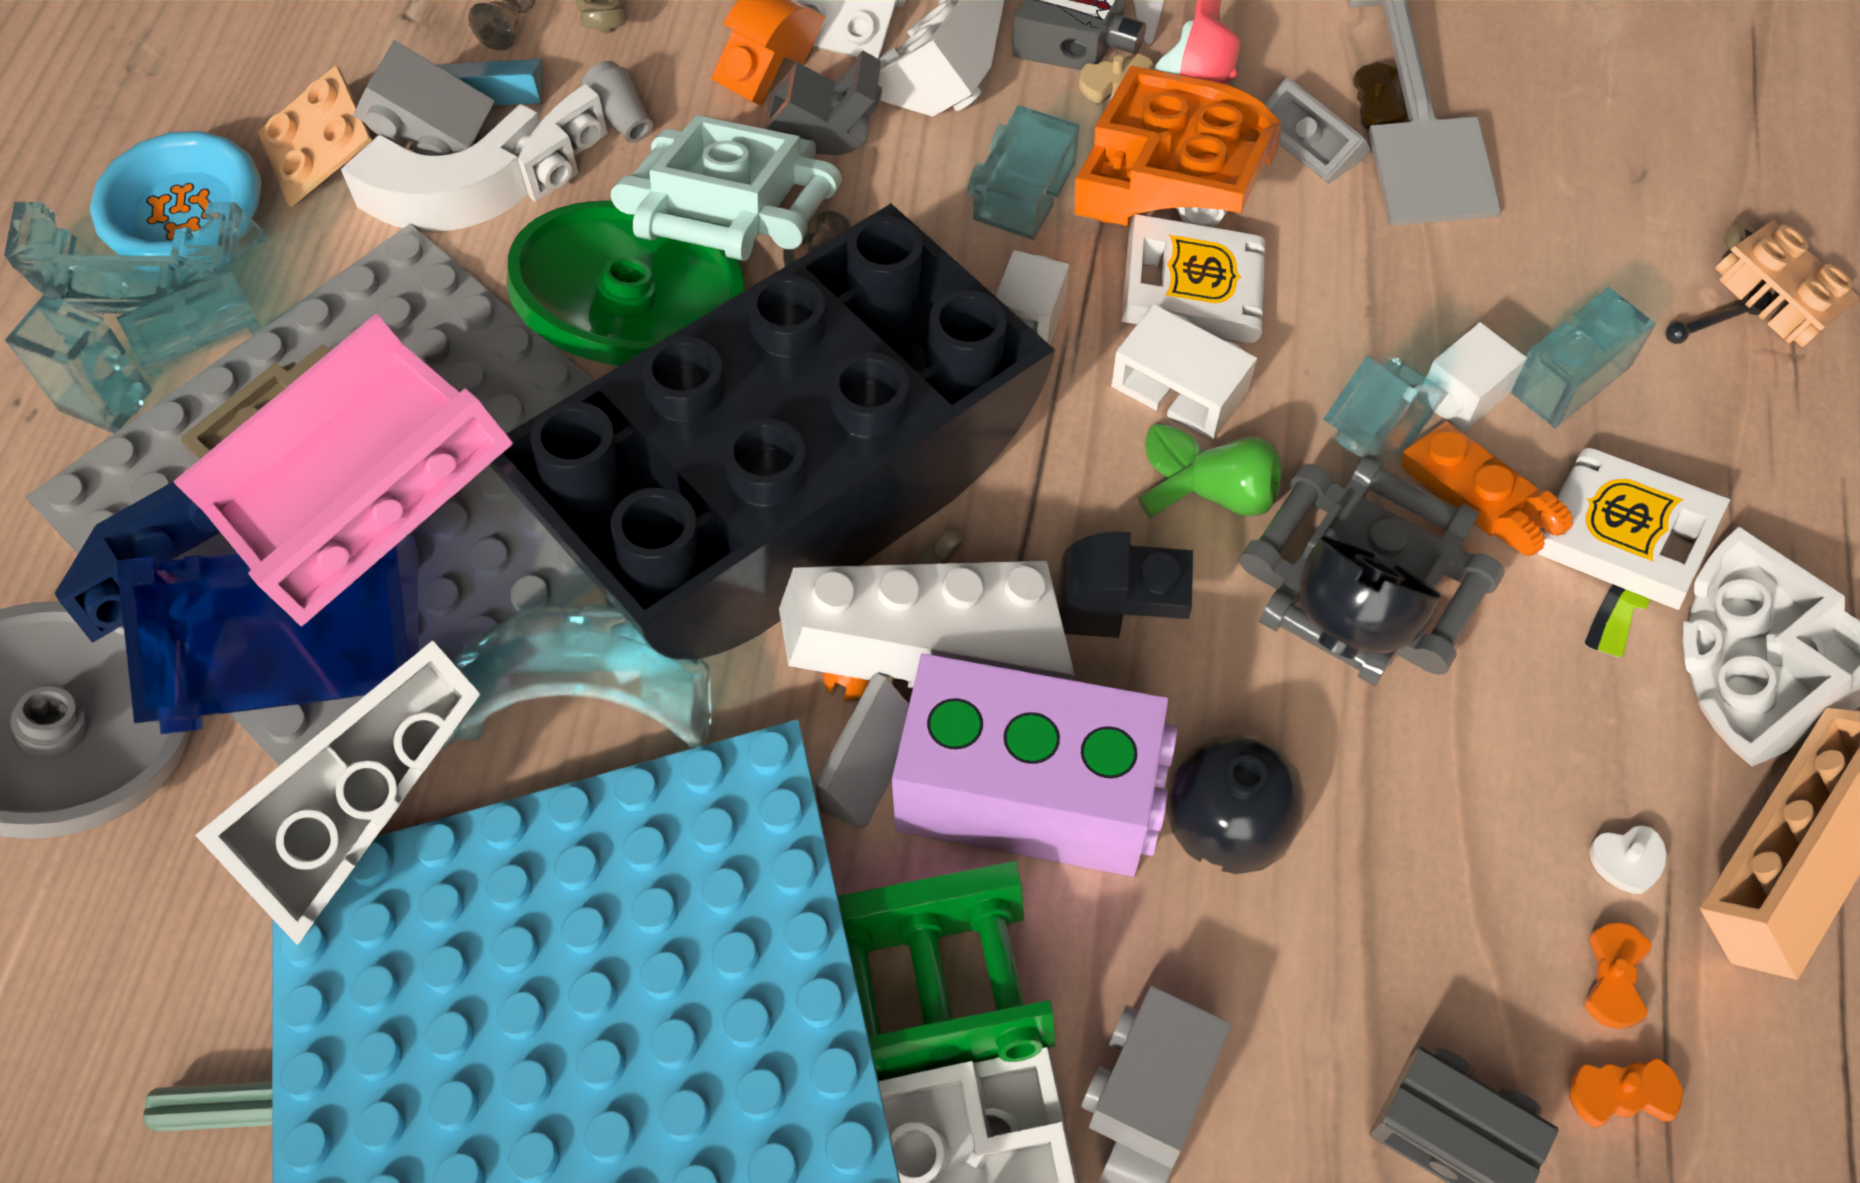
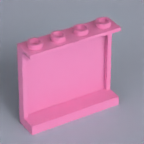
M375 314L173 482L204 511L251 569L248 574L256 584L302 627L507 450L513 442L473 394L466 388L458 392L405 347L382 318Z

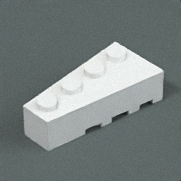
M1047 561L798 567L792 570L779 607L788 666L866 680H871L872 676L875 677L876 674L906 680L908 681V687L913 688L921 653L1067 680H1072L1075 676Z
M432 640L195 836L298 946L319 914L400 806V803L466 715L480 693Z

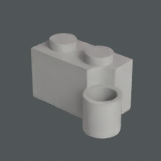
M1150 986L1139 1011L1128 1005L1125 1006L1109 1043V1046L1121 1051L1113 1071L1098 1066L1081 1105V1108L1094 1113L1089 1128L1116 1141L1100 1182L1167 1183L1232 1023L1153 986Z

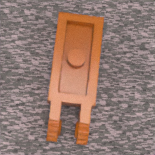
M1447 421L1402 452L1401 466L1407 473L1446 502L1458 508L1464 503L1480 511L1475 525L1489 536L1495 534L1510 547L1516 548L1518 553L1521 552L1523 556L1528 555L1530 557L1535 555L1546 545L1544 543L1546 538L1543 537V532L1539 527L1544 528L1546 533L1549 532L1552 536L1556 535L1558 537L1571 529V526L1574 524L1572 522L1574 519L1571 516L1572 512L1568 510V506L1563 504V501H1558L1557 497L1548 490L1539 491V488Z

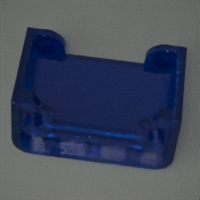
M409 534L302 627L256 584L248 574L251 569L239 554L214 557L200 555L184 556V559L162 561L160 564H157L156 557L116 561L134 724L159 722L160 735L203 730V716L363 697L419 652L418 563L415 537Z

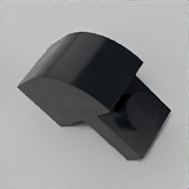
M1131 532L1100 533L1076 541L1066 549L1061 560L1058 609L1064 633L1119 638L1124 614L1189 619L1192 609L1193 550L1130 545Z

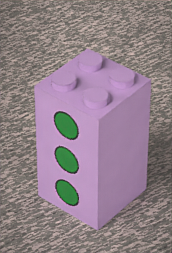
M921 653L892 776L895 831L1135 877L1141 854L1154 855L1158 831H1161L1168 789H1164L1168 767L1172 763L1177 735L1176 725L1165 724L1168 698Z

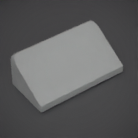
M1286 77L1263 103L1281 122L1279 144L1328 184L1363 161L1371 152L1363 136L1289 77Z
M876 674L875 677L872 676L815 782L821 812L857 828H864L868 825L893 776L909 707L908 702L885 676Z

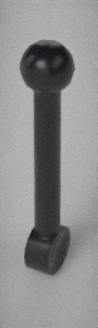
M1753 290L1741 303L1688 323L1681 321L1672 322L1667 326L1665 336L1671 343L1681 344L1688 339L1689 334L1741 314L1759 315L1770 305V298L1765 294L1751 308H1748L1745 303L1759 291Z

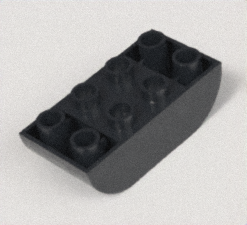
M890 203L508 432L506 435L513 444L489 465L653 650L667 658L676 660L701 659L720 654L744 644L781 621L779 607L793 568L860 566L947 506L964 492L1000 455L1024 423L1046 382L1055 349Z

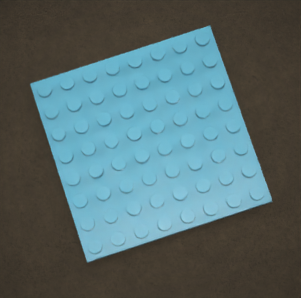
M798 719L377 836L338 891L335 892L298 946L272 919V1183H901L806 748Z

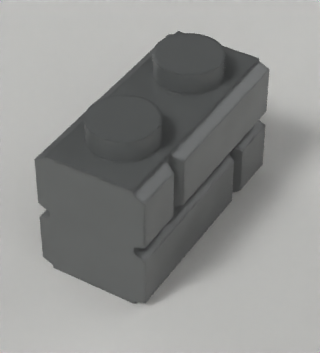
M1420 1046L1403 1066L1389 1093V1097L1369 1132V1136L1446 1183H1535L1540 1173V1167L1545 1162L1559 1132L1557 1126L1541 1118L1543 1113L1541 1106L1519 1091L1501 1088L1497 1092L1473 1078V1067L1465 1059L1451 1051L1434 1048L1432 1052H1429Z

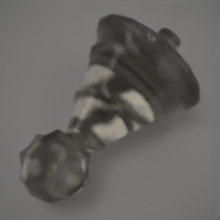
M503 0L501 2L476 3L470 8L468 14L469 26L477 39L488 48L497 51L507 50L513 45L515 39V26L518 22V14L527 13L533 8L535 0Z

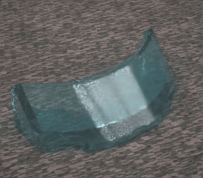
M14 202L4 256L12 267L23 275L33 287L48 298L64 306L93 314L128 315L165 307L197 292L264 242L266 234L235 202H210L204 213L209 220L200 229L194 232L189 227L175 230L171 256L83 255L75 249L77 237L67 229L57 227L55 212L42 202Z
M589 604L587 607L553 605L534 609L496 625L474 640L452 662L480 695L439 751H445L459 739H479L484 734L486 718L497 710L509 708L512 704L523 700L559 695L587 696L630 707L673 731L674 737H680L688 744V748L702 747L711 732L709 665L702 658L676 660L657 653L623 615L613 607Z

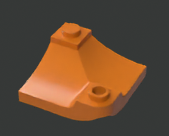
M1130 66L1095 126L1094 147L1075 178V215L1097 219L1104 223L1128 226L1135 214L1158 209L1196 207L1241 213L1264 164L1271 165L1278 151L1281 122L1261 101L1235 87L1218 82Z

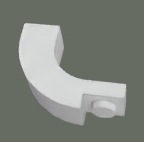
M519 104L478 143L463 151L442 156H427L410 152L379 134L341 168V171L356 206L385 223L400 228L411 224L418 231L438 232L467 228L507 212L528 196L518 157L524 144L540 121L537 112Z

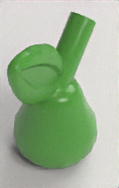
M1154 424L1149 428L1145 442L1148 460L1159 473L1168 479L1138 497L1139 504L1148 517L1152 518L1193 491L1197 495L1218 503L1235 514L1244 516H1260L1268 512L1276 503L1280 488L1281 461L1279 452L1274 444L1266 439L1255 436L1241 437L1225 445L1202 451L1196 440L1179 428L1164 424Z

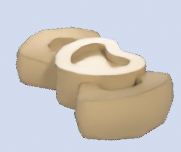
M1139 53L1130 58L1116 55L1113 61H1102L1099 64L1087 63L1079 74V90L1087 100L1093 103H1101L1109 94L1112 95L1116 92L1130 66L1153 70L1156 65L1149 57Z

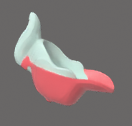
M1197 0L1194 21L1185 23L1179 42L1158 61L1153 70L1226 85L1229 81L1236 78L1237 71L1235 68L1242 45L1237 34L1219 21L1221 0Z

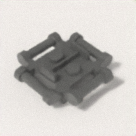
M1366 453L1345 488L1334 483L1330 475L1322 468L1313 464L1302 465L1290 481L1292 491L1260 539L1250 541L1240 555L1239 562L1246 572L1277 589L1267 603L1259 623L1275 632L1282 627L1360 671L1358 678L1375 687L1396 655L1430 673L1445 674L1457 655L1454 646L1485 594L1494 592L1504 577V568L1491 556L1480 553L1471 555L1460 549L1479 517L1480 511L1464 503L1458 508L1386 471L1382 468L1383 461ZM1369 490L1447 531L1441 539L1364 498ZM1314 505L1327 512V515L1309 540L1295 565L1282 559L1280 553L1311 506ZM1327 535L1362 547L1376 554L1374 560L1392 569L1397 564L1427 582L1434 589L1438 588L1445 575L1461 584L1431 634H1420L1416 640L1395 652L1376 655L1359 650L1354 659L1345 658L1330 651L1318 642L1322 630L1307 619L1300 602V577L1305 562L1319 538L1321 539L1322 536Z

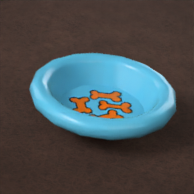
M203 131L169 132L139 142L115 158L95 183L89 211L97 236L119 256L149 265L186 263L215 253L242 233L258 209L262 180L252 156L231 139Z

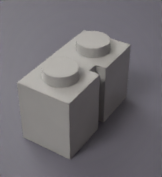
M393 40L366 86L353 116L366 123L377 134L390 137L398 143L401 138L411 143L409 149L417 154L442 156L457 153L471 147L495 101L396 40Z

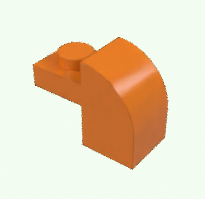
M738 0L723 25L733 31L711 79L749 101L762 106L784 57L804 65L826 16L796 0Z

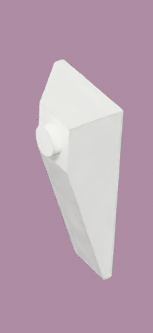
M937 0L939 5L923 19L916 21L907 30L910 38L899 47L898 53L892 48L880 58L881 67L878 85L882 87V94L879 101L932 117L951 106L955 111H959L972 103L980 95L981 89L978 85L992 65L1004 0Z

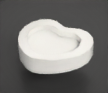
M1636 826L1624 835L1610 832L1600 834L1590 844L1589 848L1591 863L1598 874L1618 889L1632 894L1646 892L1660 878L1665 868L1667 856L1665 844L1659 834L1650 827Z

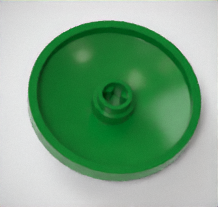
M602 200L562 206L548 211L528 223L515 237L509 250L507 290L512 306L517 314L540 337L576 356L604 364L620 366L744 291L743 274L737 260L727 257L724 250L658 236L655 241L636 237L633 232L635 214L621 212L612 201Z

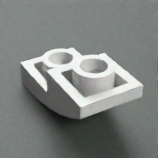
M587 84L582 85L555 106L535 128L521 150L518 162L528 195L535 203L552 191L561 188L570 179L578 175L579 172L574 156L584 149L593 146L598 140L608 134L599 95Z

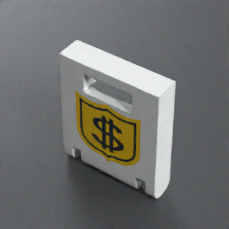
M1135 214L1128 235L1121 322L1138 324L1151 306L1155 304L1172 314L1186 317L1193 325L1220 339L1244 343L1258 341L1262 335L1261 318L1263 315L1265 239L1254 234ZM1164 251L1162 285L1156 286L1141 283L1142 264L1158 267Z
M1585 448L1579 454L1575 467L1572 468L1557 496V500L1563 501V504L1568 506V510L1572 512L1571 516L1574 518L1572 520L1574 524L1571 526V529L1558 537L1556 535L1552 536L1549 532L1546 533V530L1542 528L1541 531L1543 532V537L1546 538L1544 540L1546 545L1537 553L1679 610L1730 499L1599 450ZM1671 530L1673 534L1691 541L1697 538L1685 564L1660 555Z

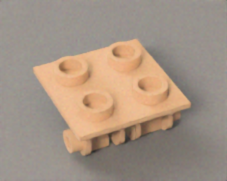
M336 65L319 80L311 83L305 92L280 113L272 116L267 124L257 131L287 205L291 208L342 165H346L372 141L365 123L353 116L357 105L340 68Z
M1772 220L1731 249L1732 252L1715 269L1722 275L1719 281L1740 300L1746 297L1762 280L1767 282L1745 305L1751 308L1773 288L1780 295L1758 317L1764 320L1785 300L1788 301L1789 304L1768 325L1788 344L1794 340L1803 348L1860 296L1851 289L1853 287L1852 282L1842 270L1831 264L1824 265L1807 250L1808 243L1798 231L1787 225L1780 226Z

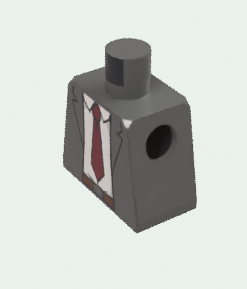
M1024 0L1014 18L1013 56L1020 59L1082 70L1087 63L1099 64L1110 46L1137 54L1144 39L1146 23L1123 16L1125 0Z

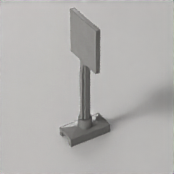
M1348 0L1349 8L1383 5L1409 122L1371 125L1368 131L1389 226L1498 217L1501 209L1478 116L1452 119L1435 118L1407 0Z

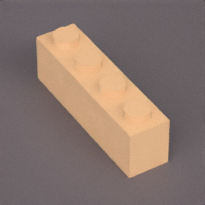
M1826 708L1700 907L1702 914L1731 964L1798 980L1860 876V711Z

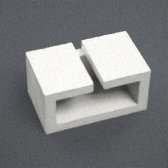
M1153 304L1116 351L1111 387L1156 411L1172 390L1179 392V396L1168 409L1167 417L1213 441L1248 394L1257 357L1245 352L1236 343L1224 341L1193 325L1186 317L1172 314Z

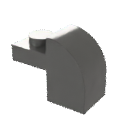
M862 50L835 82L796 62L770 94L764 129L812 140L816 144V154L842 155L859 148L866 140L869 116L873 113L881 98L882 87L878 85L881 60Z

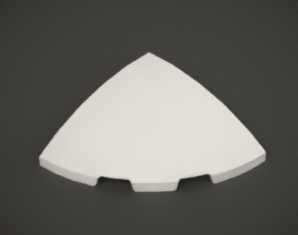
M1738 527L1718 546L1696 578L1694 585L1695 599L1691 607L1689 620L1684 621L1683 650L1686 671L1690 673L1702 712L1727 745L1750 766H1755L1804 743L1826 708L1854 711L1860 707V621L1844 611V595L1741 527Z
M1048 1047L1043 1048L1035 1057L1025 1061L1006 1062L1000 1058L976 1063L969 1061L879 1081L901 1183H1078L1052 1052Z

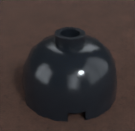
M1325 535L1321 539L1319 538L1316 546L1312 548L1300 577V602L1307 619L1322 630L1318 642L1340 656L1354 659L1359 650L1381 655L1401 650L1416 640L1436 612L1435 607L1440 600L1441 594L1427 582L1397 564L1392 569L1374 560L1375 553L1347 541Z
M1234 733L1211 737L1189 752L1173 775L1166 810L1172 834L1188 855L1199 862L1204 858L1211 864L1223 866V872L1242 874L1263 870L1284 857L1302 827L1305 791L1299 771L1282 750L1262 738Z

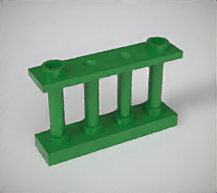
M1016 861L838 896L878 1081L969 1061L976 1063L1000 1058L1006 1062H1020L1035 1057L1045 1047H1055L1054 1020L1050 1000L1025 1005L1007 929L1010 923L1024 921L1022 884ZM975 931L980 934L996 1011L953 1019L937 940L944 936ZM906 945L910 948L924 1025L881 1034L867 955L874 950Z

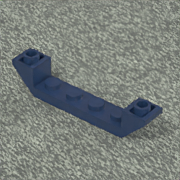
M171 482L96 524L54 594L93 643L152 609L136 582L138 579L217 535L220 531L204 511L174 482Z

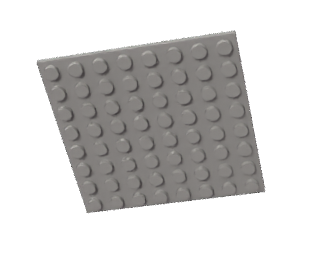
M409 224L25 498L62 538L79 553L96 524L173 482L198 461L180 441L183 439L182 436L275 362L282 367L292 362L298 364L322 344L332 350L375 314L382 318L405 347L458 392L466 388L473 394L505 434L595 380L554 345L536 334L514 311L414 226ZM490 465L476 475L302 627L256 584L248 574L251 570L221 532L136 581L152 609L141 614L138 618L166 641L187 670L278 766L289 759L432 640L476 688L596 587L493 471Z

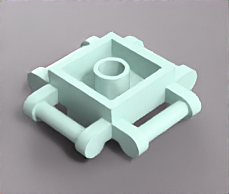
M695 115L683 131L673 129L661 131L651 144L652 152L631 176L622 177L613 187L611 199L616 208L621 212L635 214L633 232L636 237L654 241L658 236L724 250L727 257L746 261L752 252L754 239L758 234L771 236L773 241L784 249L797 248L807 235V223L823 200L831 198L841 185L842 177L839 170L833 164L815 159L816 144L812 140L802 139L796 135ZM794 184L805 186L789 210L778 208Z

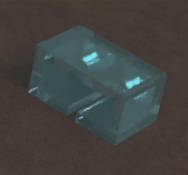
M1017 105L1007 125L999 124L996 128L990 145V154L985 163L978 162L971 173L968 183V194L974 196L973 220L1035 240L1053 207L1054 198L1045 194L1058 197L1076 164L1079 124Z
M1608 287L1576 312L1570 323L1565 321L1529 350L1525 364L1511 393L1555 429L1632 367L1656 323Z
M43 295L5 339L6 343L59 412L109 432L116 433L123 428L131 416L140 410L144 400L152 391L132 359L123 356L126 350L104 318Z
M1366 356L1323 420L1338 430L1334 435V439L1360 457H1364L1368 453L1382 456V454L1402 453L1403 450L1413 443L1449 392L1399 358Z

